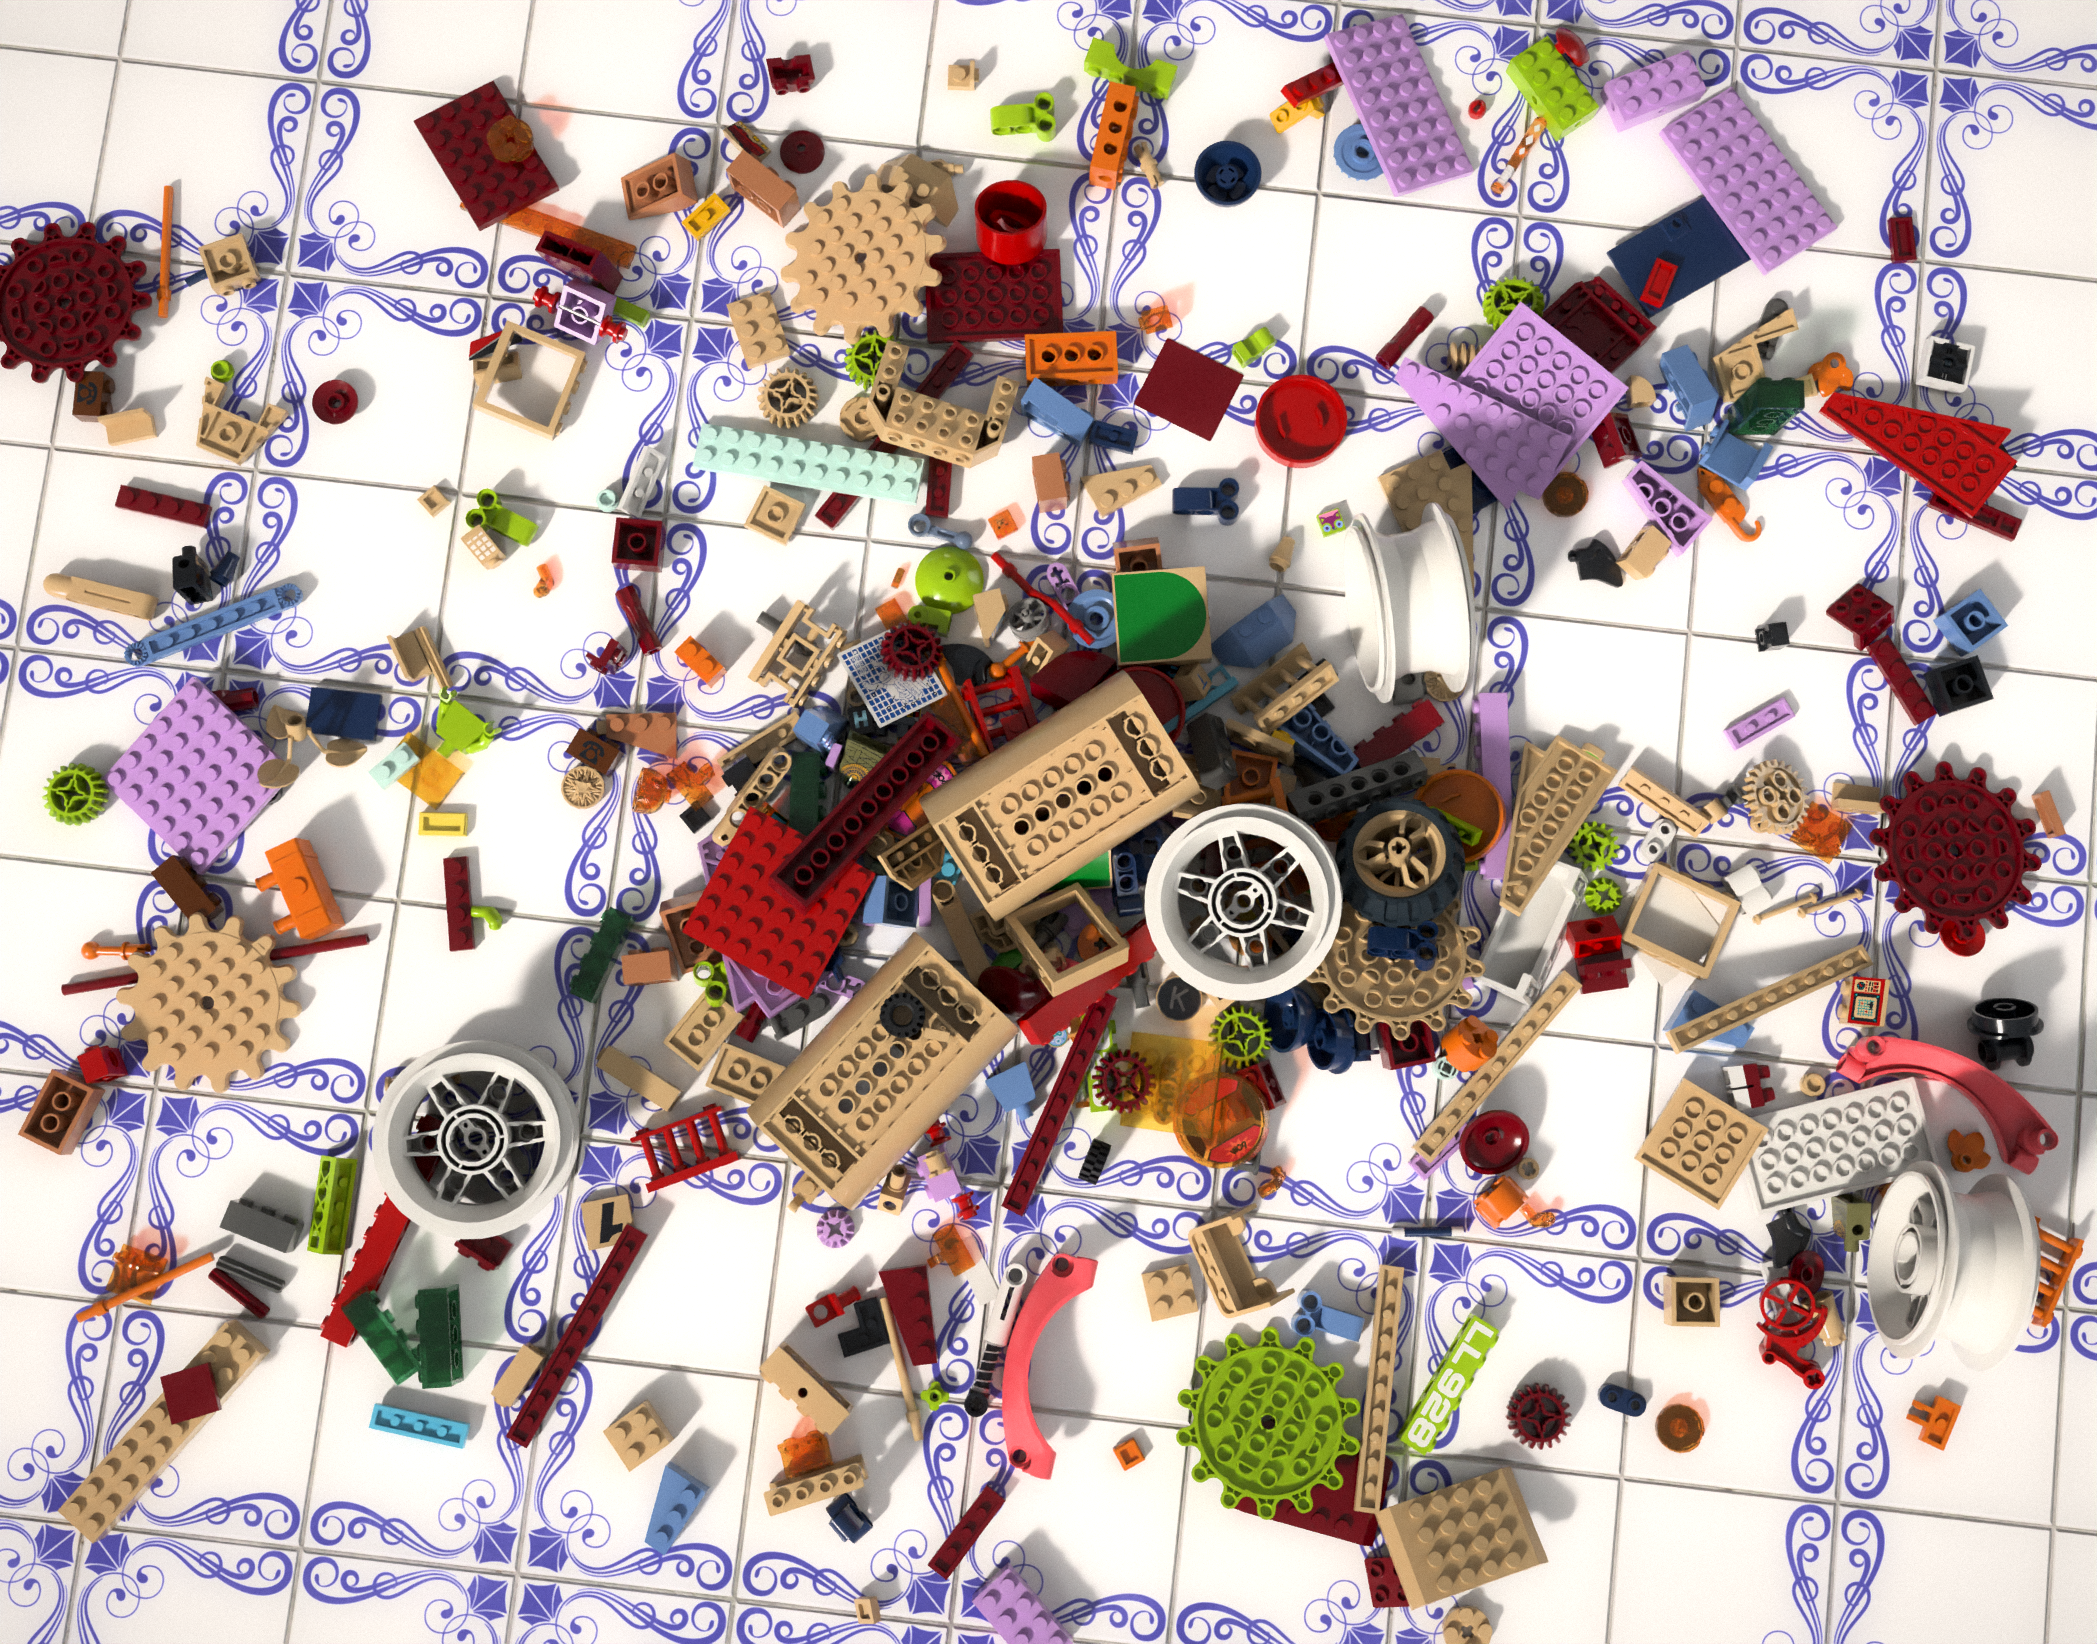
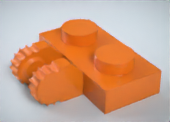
M1938 1395L1935 1396L1931 1407L1913 1400L1911 1405L1919 1410L1928 1412L1925 1421L1913 1414H1907L1906 1419L1923 1426L1918 1440L1944 1451L1962 1406Z

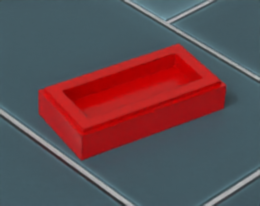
M1657 257L1639 300L1661 308L1678 266Z

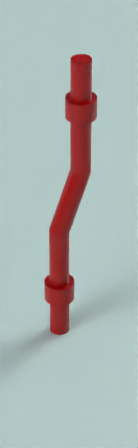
M997 551L992 554L991 559L1002 569L1001 572L1008 579L1011 578L1029 597L1039 599L1045 605L1051 607L1069 625L1068 628L1075 635L1078 634L1089 646L1095 642L1096 639L1084 628L1085 625L1078 618L1075 619L1057 600L1034 589L1017 572L1018 569L1011 562L1008 563Z

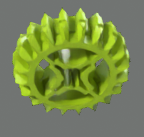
M1516 275L1513 277V280H1509L1505 276L1504 282L1497 280L1495 286L1490 285L1488 292L1484 294V301L1482 302L1483 316L1487 318L1486 322L1488 325L1493 324L1494 331L1497 330L1520 301L1525 305L1531 303L1532 307L1530 309L1542 317L1545 303L1544 295L1540 293L1539 286L1534 287L1533 280L1527 283L1525 276L1521 280H1517ZM1502 298L1503 303L1500 304V307L1496 308L1495 304Z
M876 329L873 331V335H869V332L865 331L864 338L861 337L856 344H850L852 348H846L848 356L844 357V362L847 363L845 366L846 372H850L849 378L851 380L856 379L855 384L857 386L863 383L864 390H867L870 385L873 387L883 353L879 351V346L885 348L887 340L895 341L893 335L888 338L881 337ZM871 346L867 353H861L864 349ZM875 352H876V355H877L878 360H877V363H875V369H874V366H873L872 361H873V358H875ZM857 365L869 368L871 375L863 373Z
M69 763L68 767L60 766V772L52 771L54 778H46L50 784L48 787H42L43 790L47 791V794L43 795L42 799L48 801L44 805L45 809H51L48 814L56 817L55 820L57 822H64L65 825L69 826L73 825V823L76 826H81L82 822L91 823V817L99 818L97 811L105 810L101 806L102 802H109L107 798H104V795L109 793V791L103 788L106 785L105 780L101 779L103 775L95 772V768L87 767L82 763L78 764V766L75 763ZM85 780H87V782L89 783L91 791L90 794L87 792V783H85ZM68 793H73V794H74V793H79V794H82L83 796H78V795H77V796H72V795H69ZM61 795L64 797V806H66V808H64L61 803Z
M1240 1005L1239 1012H1236L1235 1006H1231L1230 1015L1227 1010L1224 1009L1222 1011L1224 1019L1218 1015L1215 1016V1020L1219 1022V1025L1213 1023L1210 1025L1212 1029L1216 1030V1033H1209L1208 1037H1215L1216 1041L1210 1042L1209 1046L1217 1045L1218 1049L1214 1050L1213 1054L1217 1055L1220 1052L1223 1054L1219 1058L1220 1062L1228 1058V1067H1231L1234 1061H1236L1237 1069H1241L1243 1061L1246 1068L1250 1067L1249 1060L1251 1059L1254 1064L1259 1063L1257 1055L1261 1058L1266 1057L1265 1053L1261 1051L1262 1048L1265 1050H1270L1271 1048L1264 1043L1265 1041H1272V1037H1265V1033L1272 1031L1271 1027L1263 1028L1262 1025L1266 1024L1268 1020H1258L1262 1014L1260 1011L1253 1016V1007H1249L1247 1013H1245L1244 1005ZM1239 1017L1250 1020L1257 1029H1244ZM1232 1019V1034L1221 1038L1224 1025ZM1238 1030H1240L1241 1034H1252L1243 1039L1245 1042L1242 1044L1239 1040L1229 1041V1038L1238 1035L1236 1033ZM1259 1036L1256 1049L1251 1054H1248V1041L1253 1037ZM1229 1043L1237 1045L1242 1057L1232 1055L1223 1045Z

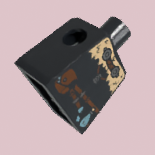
M195 546L182 547V555L172 558L173 589L190 605L213 601L207 564L197 555Z

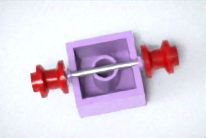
M577 278L565 284L562 293L556 292L553 295L549 293V288L545 285L537 288L534 292L533 301H535V307L541 308L544 305L548 307L549 313L555 314L557 312L554 323L556 328L593 345L602 341L607 335L611 336L613 343L616 344L620 341L623 342L627 337L628 329L626 328V323L623 321L619 324L613 322L612 314L617 296Z
M938 1119L925 1134H930L932 1142L929 1144L930 1148L939 1145L940 1153L946 1152L944 1156L952 1170L929 1178V1169L926 1162H923L927 1158L925 1154L917 1157L918 1163L915 1166L919 1176H924L927 1185L924 1188L929 1200L933 1198L936 1203L955 1194L960 1195L951 1199L952 1203H958L960 1211L957 1213L958 1218L963 1216L964 1220L978 1215L976 1210L980 1209V1206L974 1205L972 1202L973 1190L967 1193L963 1190L946 1148L947 1144H944V1142L952 1138L945 1135L943 1131L946 1125L945 1121L940 1123Z

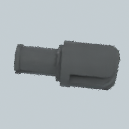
M1056 911L1041 918L1035 926L1036 934L1032 939L1040 950L1047 942H1053L1069 920L1066 914Z
M1146 962L1139 964V969L1135 973L1126 976L1127 986L1133 988L1136 1009L1151 1006L1146 987L1150 982Z

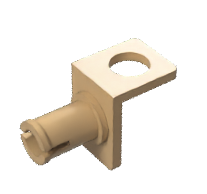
M895 1165L887 1174L880 1193L878 1210L897 1216L900 1215L911 1181V1175L906 1174L907 1168L905 1166ZM884 1202H893L896 1205V1207H888L885 1205Z

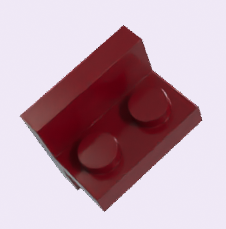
M1609 412L1591 433L1604 469L1613 467L1628 459L1636 460L1643 456L1628 414Z
M1622 945L1620 951L1574 958L1578 982L1582 985L1580 988L1581 995L1629 988L1626 969L1632 968L1630 958L1624 959Z

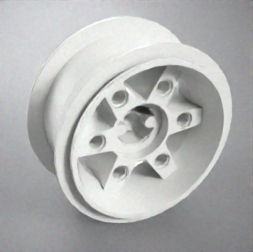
M1431 502L1423 510L1420 526L1408 532L1387 535L1374 532L1367 516L1364 513H1357L1353 518L1352 526L1348 527L1345 533L1343 574L1353 647L1359 670L1367 689L1375 693L1380 702L1387 703L1393 696L1395 680L1406 674L1432 671L1441 673L1443 680L1451 691H1461L1474 668L1476 656V618L1468 562L1460 534L1453 519L1449 514L1444 513L1439 504Z
M1237 803L1220 806L1202 812L1186 821L1171 834L1160 848L1148 873L1145 888L1147 926L1152 941L1163 960L1181 979L1196 989L1212 996L1229 1000L1249 1001L1268 998L1281 994L1306 979L1321 964L1329 952L1338 932L1343 910V889L1339 880L1341 876L1336 861L1322 838L1308 824L1293 814L1274 806L1259 803ZM1241 834H1252L1268 838L1285 849L1263 867L1251 866ZM1216 840L1219 841L1223 874L1220 877L1186 871L1191 861L1203 848ZM1231 846H1237L1240 849L1241 855L1238 859L1229 857L1228 849ZM1277 860H1284L1287 863V871L1278 873L1274 869V863ZM1299 863L1310 885L1311 908L1284 898L1279 894L1278 886ZM1196 879H1202L1205 882L1206 888L1203 892H1198L1194 889L1193 883ZM1234 881L1253 883L1248 889L1238 891L1233 897L1232 904L1226 909L1224 895L1231 883ZM1180 893L1208 904L1210 916L1192 936H1190L1181 915ZM1261 893L1263 894L1264 911L1259 917L1249 921L1235 918L1241 912L1251 910L1255 905L1256 898ZM1245 894L1249 896L1251 903L1248 907L1244 908L1238 904L1239 895ZM1289 907L1296 908L1299 912L1298 918L1295 920L1288 919L1285 915L1286 909ZM1270 923L1304 930L1300 939L1291 949L1271 961L1266 927ZM1207 926H1213L1217 930L1215 938L1210 939L1206 937L1204 930ZM1227 934L1236 936L1240 939L1248 965L1226 963L1205 951ZM1253 940L1262 942L1263 950L1256 953L1251 950L1250 944Z
M472 1040L447 1044L415 1059L400 1072L381 1099L372 1131L374 1166L379 1181L389 1199L401 1213L417 1225L431 1232L459 1239H483L501 1235L518 1228L535 1217L556 1197L565 1185L572 1172L579 1147L577 1108L571 1092L560 1075L551 1065L533 1052L508 1042L496 1040ZM468 1071L495 1073L478 1103H473L451 1077ZM517 1083L534 1099L542 1119L511 1120L506 1113ZM499 1085L506 1089V1096L503 1099H498L494 1094L495 1088ZM448 1091L455 1093L457 1099L455 1104H448L446 1102L445 1096ZM430 1094L444 1117V1121L439 1129L412 1134L413 1122L423 1100ZM474 1118L486 1119L493 1126L496 1133L494 1146L489 1143L487 1130L477 1126ZM525 1125L534 1127L535 1134L532 1138H527L523 1135L522 1129ZM459 1129L464 1134L465 1145L472 1150H476L481 1158L469 1157L460 1149L457 1142ZM474 1131L480 1132L483 1136L480 1145L471 1142L470 1136ZM427 1136H432L436 1140V1146L433 1149L427 1148L424 1144ZM545 1141L539 1165L532 1177L526 1182L510 1152L516 1146ZM440 1155L448 1165L439 1191L432 1187L423 1177L417 1167L414 1156ZM508 1169L512 1172L514 1176L512 1182H505L502 1179L503 1170ZM484 1173L505 1197L490 1203L472 1204L461 1202L475 1176ZM455 1175H460L464 1178L462 1188H457L453 1185L452 1180Z
M1923 1160L1909 1165L1888 1188L1878 1209L1871 1234L1867 1263V1290L1869 1307L1875 1327L1886 1348L1894 1356L1900 1359L1911 1360L1923 1354L1934 1342L1935 1338L1950 1340L1955 1354L1968 1369L1986 1373L2002 1365L2016 1349L2029 1326L2034 1311L2041 1268V1249L2037 1222L2028 1199L2019 1184L2010 1176L1995 1173L1980 1179L1968 1194L1953 1192L1944 1171L1937 1164Z

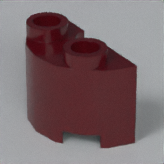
M810 54L797 55L789 60H784L781 57L766 59L771 85L777 95H785L788 92L795 91L806 93L811 90L810 85L815 81V75Z

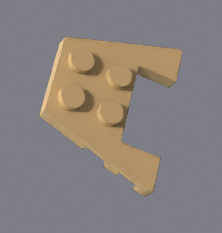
M206 376L204 381L206 386L205 395L202 396L201 403L203 410L202 417L199 418L196 446L199 449L241 466L290 413L268 403L257 424L221 409L218 406L228 387Z

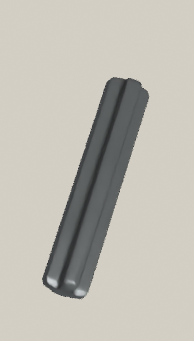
M220 1256L216 1263V1268L275 1293H281L285 1287L284 1280L227 1256Z

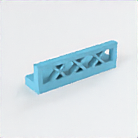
M1222 664L1209 672L1207 676L1212 682V677L1221 671L1227 681L1220 686L1211 685L1206 697L1198 701L1193 700V702H1196L1191 705L1192 701H1189L1185 714V723L1238 687L1239 682L1235 676L1231 677ZM1178 715L1163 725L1167 734L1176 728Z

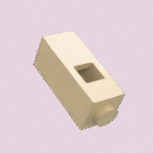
M530 1342L523 1344L490 1393L495 1397L494 1401L502 1407H512L515 1405L548 1355Z

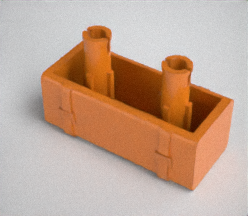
M293 838L264 852L272 872L256 878V886L261 892H264L278 884L290 911L289 915L273 921L274 928L278 934H283L296 927L301 939L316 940L346 926L341 915V909L337 906L319 864L318 856L314 852L309 840Z

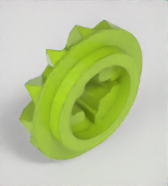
M1602 877L1588 884L1585 892V901L1593 912L1607 915L1615 912L1621 906L1623 895L1620 886L1613 879ZM1606 889H1608L1607 896L1610 897L1611 900H1604L1600 904L1601 896L1598 892H1604Z

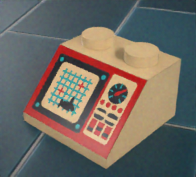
M1857 976L1846 977L1840 988L1843 996L1842 1004L1839 1005L1837 1010V1016L1840 1018L1839 1024L1861 1028L1884 1027L1890 980Z

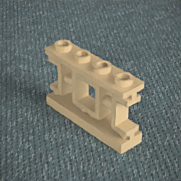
M797 599L748 675L749 679L759 683L762 687H767L770 681L774 680L786 688L788 693L783 701L790 704L792 708L802 707L807 702L810 696L807 693L812 686L816 687L822 678L820 673L824 667L828 668L835 658L833 653L837 647L840 649L847 640L845 635L848 632L836 623H832L829 630L826 631L811 621L816 609ZM800 620L811 627L806 638L798 633L792 634ZM819 633L827 639H831L834 633H836L820 659H818L823 650L815 646L813 642ZM796 641H799L814 652L803 670L785 659ZM776 657L777 661L786 666L780 677L772 671H768ZM794 672L802 678L807 677L795 697L794 695L798 689L788 683Z
M863 1455L852 1456L769 1483L770 1490L765 1491L763 1494L769 1516H775L863 1488V1480L869 1478Z

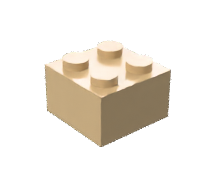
M1663 1275L1664 1324L1682 1327H1720L1719 1278L1713 1276Z
M648 1399L602 1431L629 1472L674 1440Z

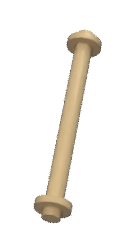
M1856 888L1854 893L1805 909L1799 907L1797 915L1803 919L1806 917V914L1854 898L1861 900L1864 893L1859 888Z
M1811 892L1809 897L1761 915L1756 914L1753 916L1752 921L1760 925L1762 920L1810 902L1815 904L1817 903L1818 896Z

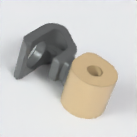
M1735 783L1728 787L1722 799L1715 797L1700 810L1711 818L1710 823L1713 824L1728 814V808L1734 804L1746 803L1748 800L1742 798L1745 794Z

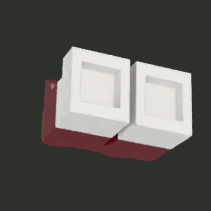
M1751 1063L1721 1067L1725 1088L1749 1086L1726 1090L1729 1105L1736 1110L1743 1111L1765 1106V1103L1775 1099L1772 1087H1761L1760 1079L1770 1078L1771 1075L1768 1065Z

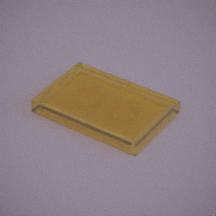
M408 731L397 747L406 742L421 761L398 779L397 782L437 810L464 776L465 772Z

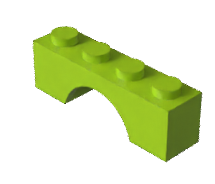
M1095 37L1092 39L1084 60V71L1092 77H1102L1108 79L1109 82L1136 87V92L1143 91L1156 99L1163 98L1166 100L1169 98L1178 66L1156 59L1145 68H1129L1117 58L1114 44Z

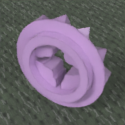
M830 1210L824 1213L816 1226L817 1237L823 1245L830 1248H841L851 1241L855 1230L852 1218L841 1210ZM842 1221L839 1230L844 1236L835 1233L828 1237L831 1228L827 1222L835 1225Z

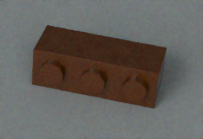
M176 855L170 856L153 870L151 874L188 920L190 915L200 912L207 917L208 923L224 911V908L220 905L222 900L216 893L210 892L206 888V885H208L206 880L201 875H196L191 869L193 866L184 856L182 858Z

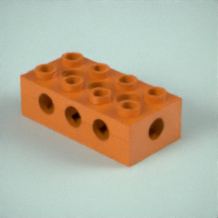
M1109 82L1090 164L1089 185L1115 190L1117 182L1121 183L1124 162L1127 160L1129 141L1132 138L1133 124L1138 112L1139 96H1136V87Z
M1116 331L1025 334L1027 387L1030 386L1035 377L1049 387L1117 384ZM1096 356V357H1098L1099 359H1098V360H1091L1090 357ZM1073 357V358H1075L1076 360H1075V361H1068L1067 358ZM1051 358L1053 361L1045 362L1044 359Z

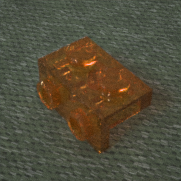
M818 1430L810 1431L801 1438L792 1437L785 1439L783 1443L777 1445L787 1480L834 1465L828 1437Z

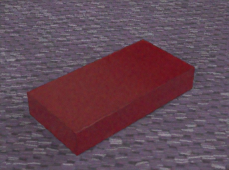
M1912 217L1889 218L1887 226L1892 264L1915 262L1917 254Z

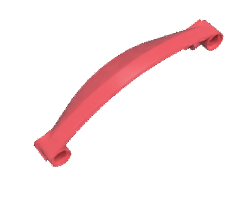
M1867 1036L1860 1038L1856 1046H1851L1837 1063L1836 1071L1859 1084L1883 1074L1909 1072L1926 1075L1950 1085L1969 1099L1982 1114L1995 1138L2002 1161L2027 1175H2030L2038 1165L2039 1157L2036 1155L2044 1154L2045 1150H2053L2058 1145L2059 1140L2056 1132L2013 1087L1975 1061L1944 1048L1902 1038ZM1870 1041H1872L1875 1045V1049L1872 1053L1868 1049V1043ZM2042 1134L2045 1136V1143L2043 1145L2040 1143V1136Z
M1064 1252L1056 1253L1051 1258L1023 1303L1009 1340L1002 1383V1416L1009 1461L1012 1466L1022 1469V1472L1046 1480H1051L1057 1453L1042 1435L1032 1412L1028 1391L1030 1360L1038 1337L1051 1317L1073 1297L1093 1287L1099 1262L1090 1258L1075 1257ZM1060 1257L1068 1260V1267L1064 1270H1059L1055 1267V1261ZM1015 1450H1023L1027 1455L1026 1458L1022 1461L1015 1460L1013 1458Z

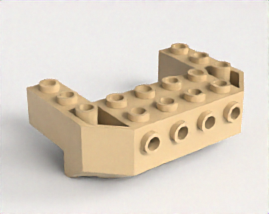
M887 340L866 409V415L881 441L969 469L998 456L1020 382L998 375L985 415L898 387L910 347Z

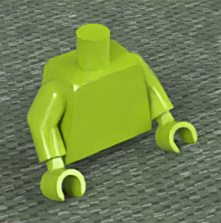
M448 686L440 689L438 693L440 704L437 713L436 733L445 740L436 751L448 759L456 749L465 755L487 749L495 734L502 731L501 727L493 729L494 720L485 723L456 700L452 702L451 699L457 695L455 689L450 694L447 693Z

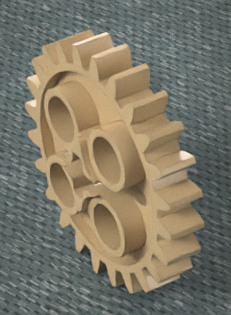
M1774 759L1754 765V769L1748 771L1750 776L1744 778L1748 785L1742 787L1747 792V795L1742 796V798L1748 800L1744 807L1751 809L1748 816H1755L1753 823H1761L1760 830L1767 829L1768 834H1787L1799 829L1798 825L1804 824L1802 818L1808 816L1804 809L1810 808L1805 803V800L1810 797L1804 795V791L1808 788L1801 786L1804 779H1798V771L1791 772L1792 765L1785 766L1784 761L1777 762Z

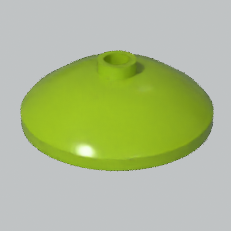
M952 546L937 548L928 553L921 560L915 574V586L921 601L928 607L951 611L952 615L962 613L974 605L973 595L982 593L984 585L983 571L977 559L968 551ZM950 573L953 575V578L946 580L944 578L945 575Z

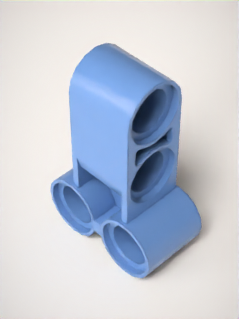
M1305 1289L1299 1293L1297 1302L1302 1312L1296 1313L1291 1319L1290 1324L1294 1332L1306 1337L1310 1336L1317 1329L1359 1342L1365 1318L1322 1305L1320 1295L1311 1289ZM1308 1295L1315 1297V1303L1312 1307L1304 1305V1299ZM1306 1318L1308 1320V1327L1302 1331L1298 1330V1321Z

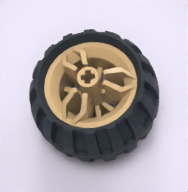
M1393 797L1387 802L1380 803L1377 801L1368 805L1364 812L1357 813L1348 822L1346 829L1339 838L1335 853V861L1341 876L1339 880L1347 902L1367 920L1373 923H1383L1386 927L1392 928L1409 925L1410 928L1421 925L1422 922L1428 919L1433 920L1442 914L1445 908L1456 898L1465 873V853L1457 830L1449 823L1442 812L1436 808L1431 809L1427 807L1425 802L1417 799L1407 801L1402 800L1401 797ZM1385 843L1388 845V851L1385 850ZM1420 847H1422L1425 850L1416 855L1411 856ZM1389 869V871H1387V872H1386L1383 876H1381L1379 879H1377V878L1375 877V875H1377V874H1379V873H1381V872H1384V871H1386V870ZM1411 874L1414 876V883L1411 881Z

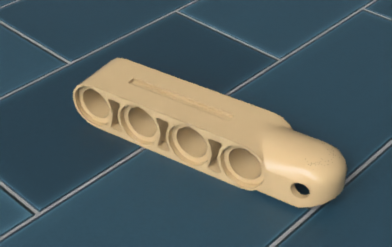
M52 573L46 576L43 581L44 590L53 597L148 621H153L159 601L158 598L148 594L59 573Z
M774 747L769 751L728 806L726 814L712 834V840L716 844L725 846L731 842L749 807L752 806L759 810L790 769L792 760L785 748ZM778 755L786 756L785 761L781 764L774 763V759ZM764 774L772 775L771 780L766 783L760 782L761 776ZM749 793L758 794L754 801L746 800ZM735 812L744 813L741 819H732Z
M938 880L932 886V897L973 986L979 990V976L984 969L991 966L953 884L948 880Z

